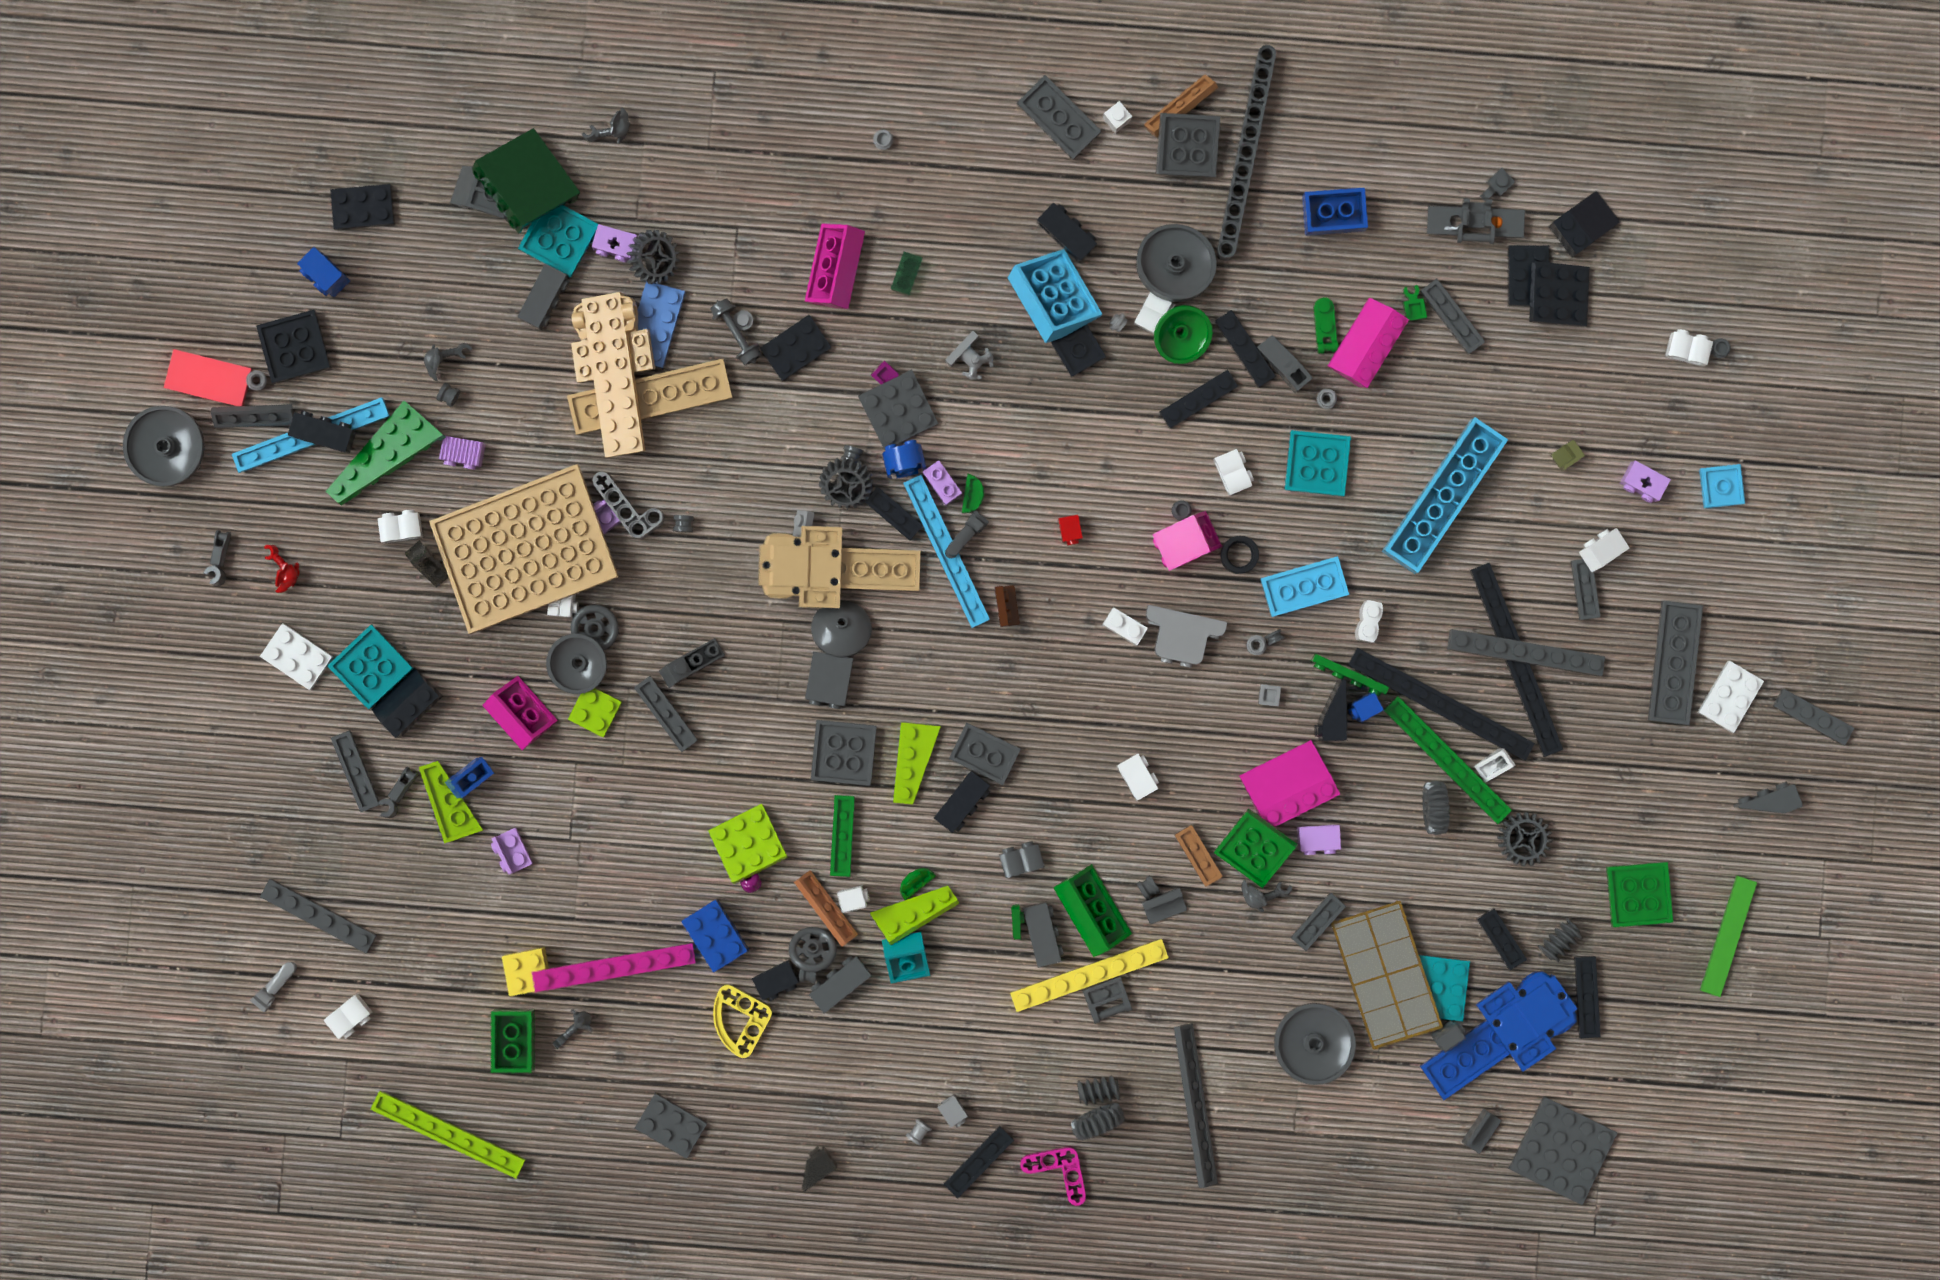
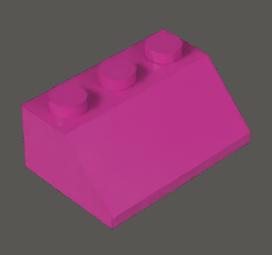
M519 676L494 692L482 705L521 750H524L558 721Z

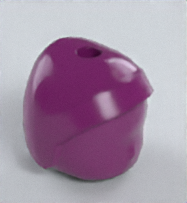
M756 873L740 881V884L745 892L753 893L759 890L762 881Z

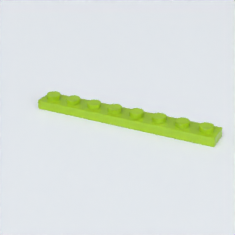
M381 1090L378 1092L370 1109L515 1179L518 1178L526 1159Z

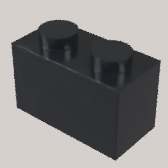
M790 960L752 978L762 1001L767 999L768 1002L779 997L778 993L783 990L787 993L796 989V984L799 983Z

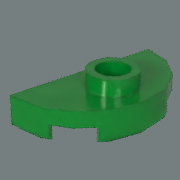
M968 473L961 513L975 511L982 504L984 498V487L981 481Z
M920 868L910 872L900 885V894L903 899L907 900L935 878V873L927 868Z
M1015 904L1011 906L1014 940L1021 939L1020 924L1024 923V911H1020V905Z

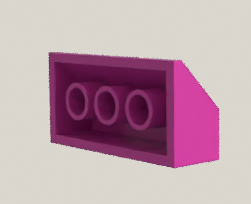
M821 224L805 302L837 309L849 308L865 231L850 225Z
M1368 298L1327 366L1357 387L1368 388L1409 319L1393 308Z

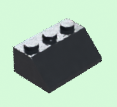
M414 668L371 710L380 723L395 738H401L443 695Z

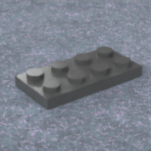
M1046 75L1017 102V105L1072 160L1101 133V130Z

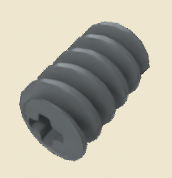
M1566 918L1568 925L1561 923L1562 930L1558 928L1554 930L1557 936L1549 934L1551 942L1544 939L1545 947L1538 945V948L1550 960L1559 962L1558 954L1566 955L1563 950L1564 948L1569 951L1572 950L1569 943L1577 945L1575 937L1583 939L1580 930L1568 918Z
M1112 1075L1109 1076L1108 1082L1105 1077H1101L1100 1083L1097 1078H1094L1092 1084L1086 1079L1084 1086L1080 1080L1077 1082L1080 1104L1081 1100H1083L1087 1106L1089 1099L1092 1100L1093 1104H1096L1097 1098L1104 1103L1106 1096L1111 1102L1113 1095L1116 1096L1117 1100H1120L1118 1079L1115 1080Z

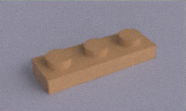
M1192 825L1174 835L1205 887L1223 877Z

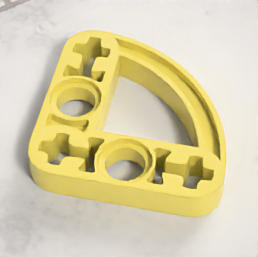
M726 984L719 989L714 1002V1025L723 1044L736 1056L747 1058L753 1052L772 1016V1009L768 1004L733 985ZM731 989V994L737 996V993L741 994L736 1001V1005L732 1003L733 998H724L723 990ZM742 998H748L751 1001V1006L748 1009H743L740 1006L739 1002ZM755 1002L759 1004L756 1008L760 1010L763 1008L767 1009L768 1017L760 1018V1013L754 1010V1014L750 1013ZM723 1003L750 1017L737 1043L731 1039L725 1029L722 1018ZM756 1025L759 1028V1034L757 1036H750L748 1033L749 1026ZM745 1035L748 1039L754 1040L755 1042L754 1044L749 1042L747 1046L749 1052L745 1051L742 1054L740 1053L741 1049L738 1046L744 1045L746 1039H743V1036Z

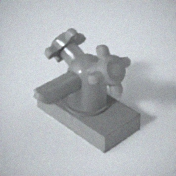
M974 331L945 359V362L950 367L959 359L964 361L970 369L969 373L962 372V375L970 380L982 379V376L977 375V370L983 363L989 362L990 367H993V355L989 352L988 348H984L986 354L982 356L972 348V345L979 337Z

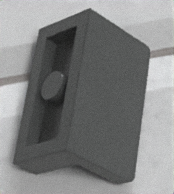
M1179 887L1141 902L1150 924L1187 910Z
M1483 1108L1461 1142L1480 1154L1502 1120Z

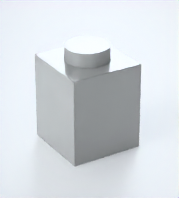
M955 1094L937 1105V1108L950 1127L955 1125L957 1128L966 1122L965 1118L968 1117V1114Z

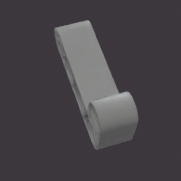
M598 472L594 475L593 484L632 537L643 539L664 523V514L656 508H651L640 516L609 474ZM600 477L607 478L605 482L610 489L607 490L602 484L599 485ZM614 492L620 495L616 503L610 501V495ZM626 508L631 509V517L623 519L622 511ZM652 513L660 515L657 523L650 522V515ZM641 524L644 529L643 533L635 535L633 532L634 527Z

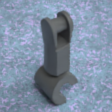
M975 510L966 521L965 527L945 550L946 557L950 559L955 558L975 534H979L988 525L989 521Z
M220 530L215 532L210 560L212 566L207 567L203 574L209 576L216 574L215 578L210 580V584L213 586H221L226 581V574L220 567H224L231 539L230 532L221 533ZM220 541H224L223 547L219 546Z
M407 766L403 770L398 781L388 794L390 798L382 799L378 802L382 806L389 805V810L382 812L381 817L393 818L397 815L398 806L396 802L399 803L418 777V773L410 771V767ZM405 777L409 779L407 784L402 782Z

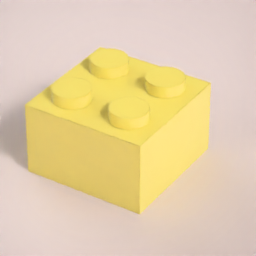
M545 947L502 956L509 996L534 992L531 972L549 969Z

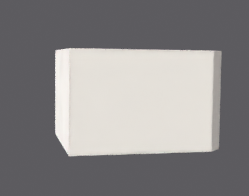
M1498 748L1474 767L1486 783L1514 767L1515 763L1504 748Z

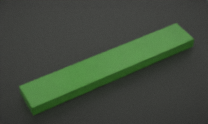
M1736 876L1700 991L1721 997L1757 882Z

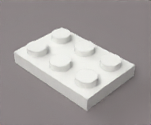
M284 623L281 624L260 655L261 658L308 690H312L327 668V665L334 658Z
M1727 661L1697 713L1734 733L1764 681L1733 662Z

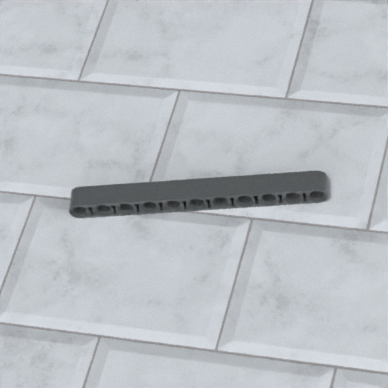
M1271 45L1262 46L1256 56L1217 246V256L1223 261L1230 260L1237 248L1276 58V50ZM1268 52L1271 55V59H1263L1261 53ZM1263 71L1267 74V78L1260 79L1257 73ZM1261 91L1263 98H1255L1253 92ZM1256 110L1259 113V117L1252 118L1249 112ZM1248 129L1253 130L1255 137H1247L1245 131ZM1241 150H1250L1251 156L1244 157ZM1240 168L1245 169L1247 176H1239L1237 170ZM1241 188L1243 195L1236 196L1233 193V189ZM1236 207L1239 210V215H1231L1229 209ZM1228 226L1233 227L1235 234L1228 235L1225 232V228ZM1223 246L1230 247L1231 254H1223L1221 248Z

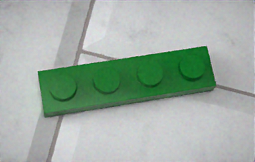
M1313 654L1310 662L1314 663V668L1325 672V669L1333 672L1332 676L1341 680L1345 677L1351 680L1350 684L1358 688L1365 686L1369 688V693L1374 692L1378 697H1380V694H1387L1389 687L1318 654Z
M834 796L830 876L850 877L855 796Z

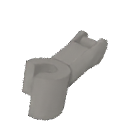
M293 962L285 963L265 988L263 987L250 1001L261 1011L266 1012L275 1000L272 994L276 995L286 984L287 980L296 972V964Z

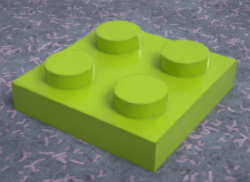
M594 688L591 691L580 694L568 720L604 738L622 701Z

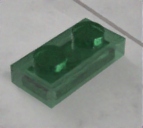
M903 252L891 286L892 291L910 296L923 260L922 257Z

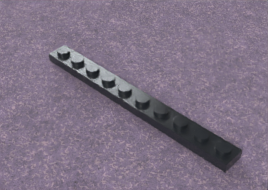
M1490 562L1471 569L1470 573L1495 636L1520 641ZM1505 660L1543 757L1563 750L1530 664Z
M1356 648L1347 665L1495 746L1504 748L1505 751L1523 761H1526L1535 744L1359 648Z

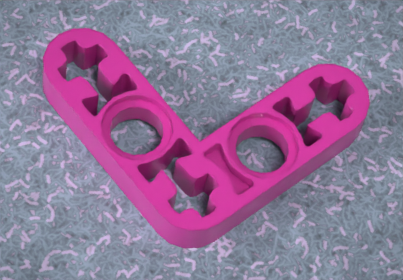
M1062 1147L1031 1153L1021 1158L1020 1167L1027 1174L1062 1168L1069 1202L1074 1206L1084 1203L1086 1194L1077 1151L1073 1147ZM1066 1151H1070L1071 1154L1075 1155L1071 1158L1072 1161L1064 1158L1061 1159L1062 1163L1058 1164L1056 1153L1060 1152V1156H1065ZM1046 1155H1052L1055 1158V1162L1050 1166L1045 1165L1043 1162V1158ZM1040 1156L1041 1168H1038V1164H1033L1032 1169H1028L1027 1166L1023 1165L1026 1163V1159L1035 1162L1037 1161L1036 1157ZM1069 1171H1076L1079 1176L1076 1181L1071 1182L1067 1179ZM1081 1183V1187L1077 1186V1190L1082 1196L1079 1197V1201H1075V1198H1071L1074 1195L1073 1187L1069 1189L1068 1186H1075Z

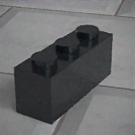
M1053 202L1037 219L1036 223L1080 264L1096 248L1097 243L1095 241L1097 239L1089 231L1087 233L1080 228L1082 225L1074 217L1071 219L1066 215L1067 210L1062 205H1056Z
M301 410V414L294 412L288 436L350 454L357 431L351 429L352 425L340 422L339 425L332 423L330 418L321 416L320 419L313 418L312 413Z
M970 771L934 819L951 833L955 830L959 832L965 825L963 819L967 814L972 816L978 808L975 805L978 800H984L990 793V790H988L990 785Z

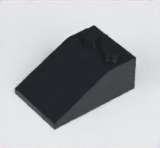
M1596 190L1552 222L1548 227L1571 258H1573L1619 224L1620 221Z
M1346 680L1336 681L1318 719V725L1314 726V735L1318 737V741H1347Z

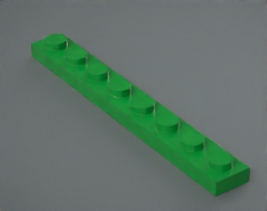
M1398 696L1383 710L1496 824H1499L1512 811Z

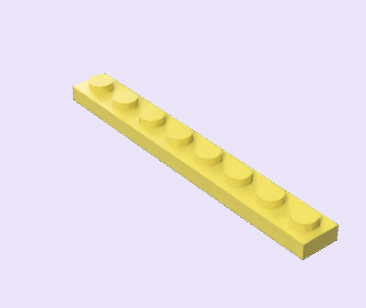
M1158 939L1010 992L1015 1009L1019 1012L1168 958L1162 939Z

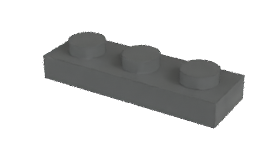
M1583 559L1572 560L1571 568L1579 620L1600 618L1594 572L1590 571Z
M1330 892L1290 938L1307 951L1346 906Z

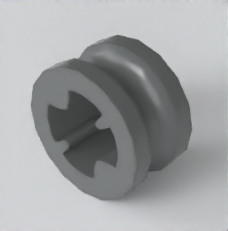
M1281 629L1264 636L1265 639L1269 640L1268 645L1285 638L1280 634Z

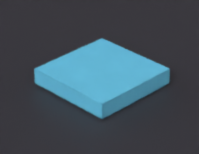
M1741 464L1699 469L1704 509L1745 504Z

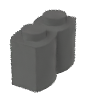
M1033 841L1021 844L1022 848L1014 850V847L1002 849L1003 853L999 854L1005 878L1044 868L1039 845L1033 844Z
M1449 1021L1443 1025V1028L1437 1029L1430 1035L1437 1046L1447 1053L1466 1040L1464 1035L1467 1033L1461 1024Z

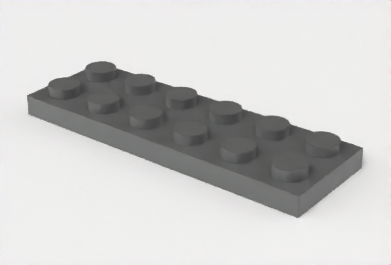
M1661 601L1648 720L1690 725L1703 605Z

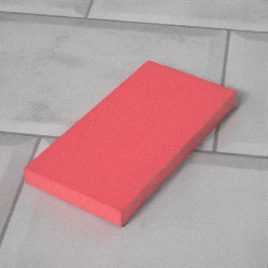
M173 349L164 388L233 406H243L248 390L246 377L253 369Z

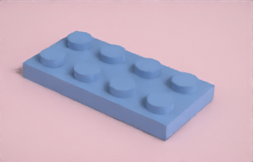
M646 281L638 307V331L644 329L650 331L655 367L663 369L686 292L662 284H656L655 282L648 284Z

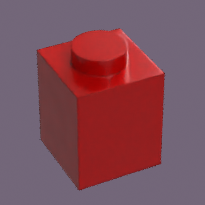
M1072 515L1058 518L1062 543L1067 542V546L1079 544V540L1083 539L1079 516Z

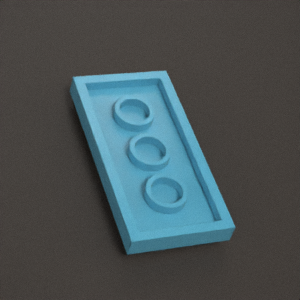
M1338 556L1260 579L1271 617L1349 595Z

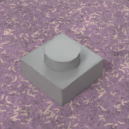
M1260 684L1258 704L1279 707L1281 687Z

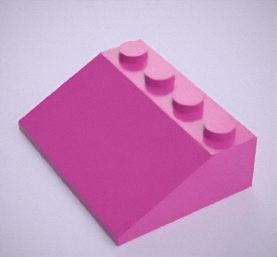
M1311 740L1239 775L1258 815L1273 827L1340 795L1332 776Z

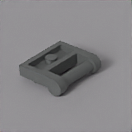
M1120 976L1082 990L1094 1024L1100 1023V1020L1123 1011H1132ZM1122 998V1004L1097 1012L1095 1007Z

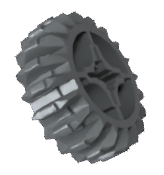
M646 230L645 233H639V238H633L635 244L628 245L632 252L626 253L628 256H631L627 263H632L633 265L629 270L636 271L634 276L636 278L640 277L641 282L647 281L648 284H653L654 282L661 284V281H668V276L673 277L674 273L672 270L678 269L675 262L681 261L676 258V255L680 252L674 250L678 244L671 243L673 238H666L667 233H660L659 230H654L653 232ZM650 242L647 251L642 252L644 246ZM661 246L665 251V255L661 251ZM647 255H653L655 257H659L660 259H653L652 257H648ZM642 260L646 263V269L642 264ZM665 262L663 268L656 273L660 263Z
M845 456L842 461L838 458L835 459L834 463L830 461L827 465L828 467L825 466L823 468V473L819 477L821 480L819 481L820 492L825 495V501L831 499L832 506L837 503L840 509L842 505H845L847 510L850 508V505L854 508L858 506V503L863 505L864 501L869 499V493H872L873 490L872 474L867 472V465L861 467V460L855 463L853 457L850 461H847ZM838 473V479L831 483L830 479ZM861 483V489L854 493V488Z
M1442 781L1426 782L1422 791L1425 829L1428 834H1446L1449 829L1450 819L1447 787Z
M1524 812L1523 818L1521 813H1516V819L1513 816H1509L1511 823L1503 822L1507 828H1499V831L1503 832L1504 835L1497 836V839L1503 840V843H1499L1498 847H1505L1501 854L1509 853L1506 860L1510 861L1514 858L1513 864L1517 865L1521 861V866L1525 867L1527 861L1530 866H1533V859L1540 863L1539 855L1544 858L1547 857V854L1543 851L1544 849L1551 850V847L1546 846V844L1552 843L1553 840L1547 839V836L1551 835L1552 832H1545L1549 825L1543 824L1541 826L1543 818H1539L1536 821L1537 815L1532 814L1529 819V813ZM1528 822L1535 826L1536 829L1526 832L1519 824ZM1515 829L1516 839L1510 845V834ZM1522 834H1524V836L1530 835L1529 838H1527L1528 845H1526V843L1523 842L1520 843L1523 840ZM1539 834L1540 843L1538 848L1535 850L1534 839ZM1523 846L1530 852V855L1520 856L1514 850Z
M1111 1103L1095 1108L1078 1116V1118L1071 1122L1073 1134L1077 1140H1088L1113 1130L1125 1121L1124 1112L1119 1103Z

